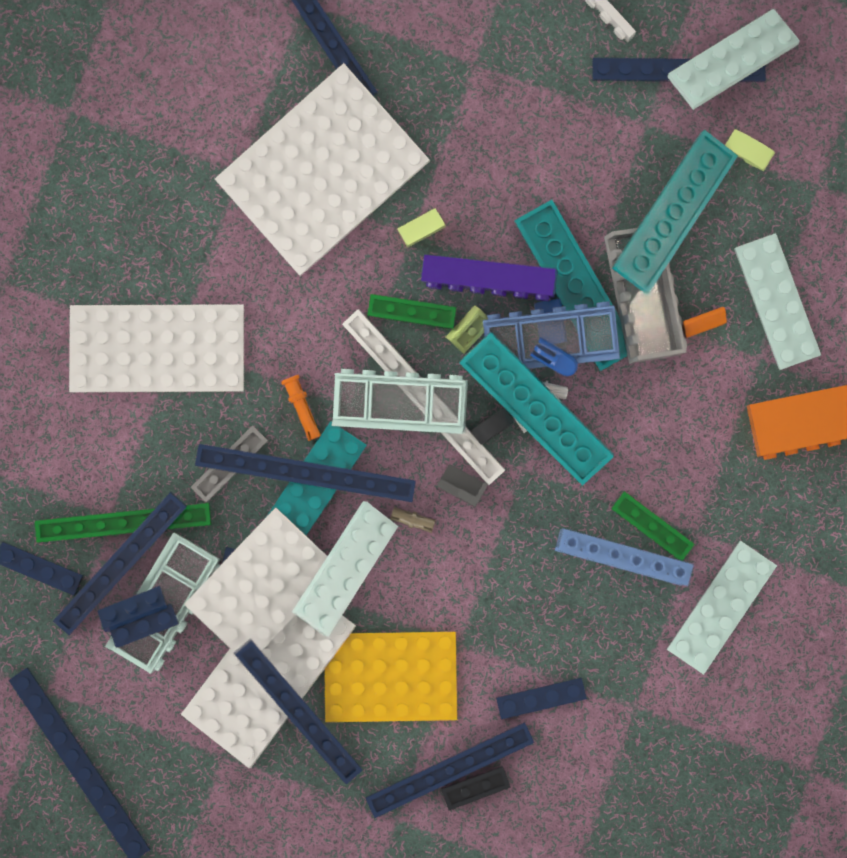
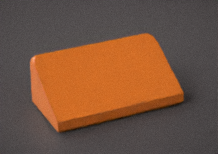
M720 307L683 321L682 328L686 338L726 324L725 307Z

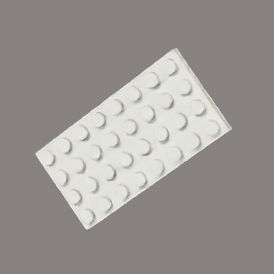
M70 305L69 392H244V305Z
M295 615L262 652L303 699L356 625L342 615L329 637H327ZM231 648L181 713L183 717L248 768L254 765L288 719L286 714L238 660Z

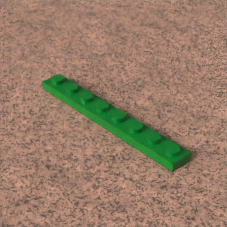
M210 503L187 505L167 529L212 525ZM154 509L35 521L36 543L133 533Z

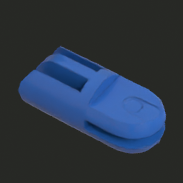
M540 337L538 342L541 345L536 344L534 347L536 352H531L530 356L563 376L573 375L578 369L577 360L572 355Z

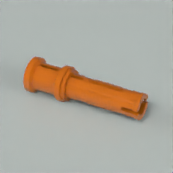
M298 374L281 381V383L285 385L289 395L288 400L291 404L293 403L308 441L320 437L321 434L307 404V393L301 387Z

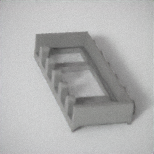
M638 228L613 231L604 236L629 364L687 353V341L683 337V321L678 313V297L674 293V277L670 273L669 263L648 294L642 292L612 269Z

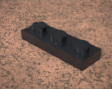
M503 766L442 788L441 791L450 811L511 788Z

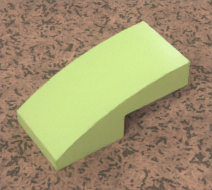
M736 129L725 144L738 157L744 159L746 163L762 171L765 170L775 154L769 147Z

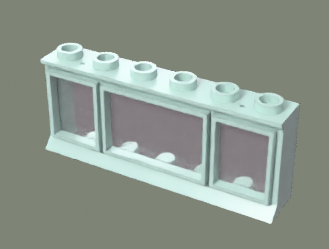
M341 369V373H335L332 426L463 434L465 433L468 380H462L463 376L449 375V379H441V374H428L427 378L419 377V373L406 372V376H397V372L384 371V375H376L374 370H363L362 374H354V369Z
M173 533L136 595L160 586L167 605L172 603L179 624L119 648L115 647L111 636L105 647L150 674L155 670L159 671L165 662L162 659L165 652L170 653L176 644V641L173 639L177 632L181 634L188 623L185 621L189 613L193 615V612L184 603L221 566L219 564L221 559L181 535Z

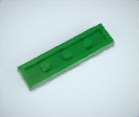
M370 294L367 316L453 330L457 307Z
M625 491L611 508V510L679 561H683L695 545Z

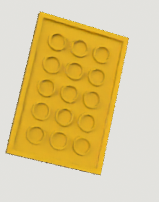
M456 632L351 633L325 668V722L457 720Z

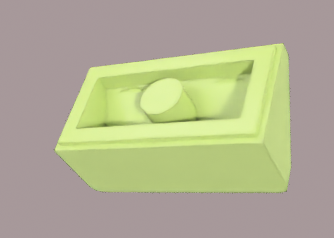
M434 208L399 227L398 231L408 248L445 228L446 225Z
M474 305L446 338L465 354L484 333L483 320L488 319L487 315Z

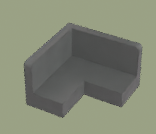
M449 464L437 487L476 507L488 483L482 482Z

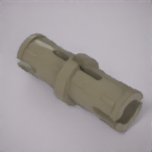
M397 507L393 508L390 520L409 525V528L415 527L432 533L436 521L435 519L418 515V512L413 511L412 513Z

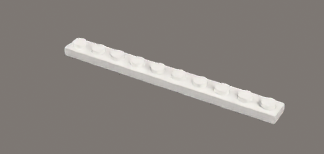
M359 309L342 324L384 371L397 372V376H406V372L417 373ZM398 385L425 415L427 386ZM434 392L432 422L458 423V417ZM466 426L465 433L463 434L442 433L488 485L505 471L504 467L483 444L480 445L476 437Z

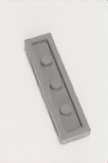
M252 425L229 449L257 453L268 440ZM209 468L191 488L207 503L236 473Z

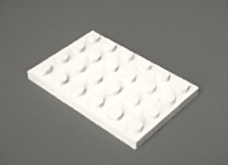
M275 507L184 605L234 652L250 638L262 651L295 616L292 612L328 556Z

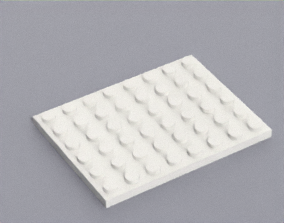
M343 63L220 173L215 180L301 276L429 163L430 160Z

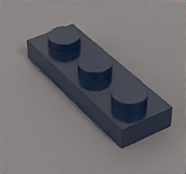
M158 586L97 611L103 630L106 633L167 609L168 606L163 591Z
M172 603L167 605V609L111 630L110 634L115 647L119 648L178 625L179 621Z

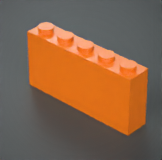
M847 385L747 406L757 457L763 456L764 460L777 458L776 453L785 452V456L797 454L798 449L805 447L807 451L820 449L819 445L827 443L828 447L841 445L840 440L847 439Z

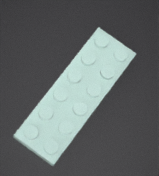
M772 9L668 74V78L694 110L799 44L800 40L778 13Z
M776 233L734 248L779 370L821 356Z
M363 501L292 612L321 634L329 637L398 526L368 502Z
M739 541L667 650L704 675L777 565L742 541Z

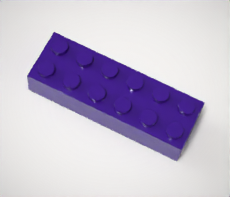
M424 255L421 281L430 289L441 290L442 286H447L450 291L463 292V288L470 289V292L474 294H485V291H492L491 294L494 296L506 297V293H510L519 299H528V296H536L535 299L538 301L549 302L550 298H555L558 272L553 268Z

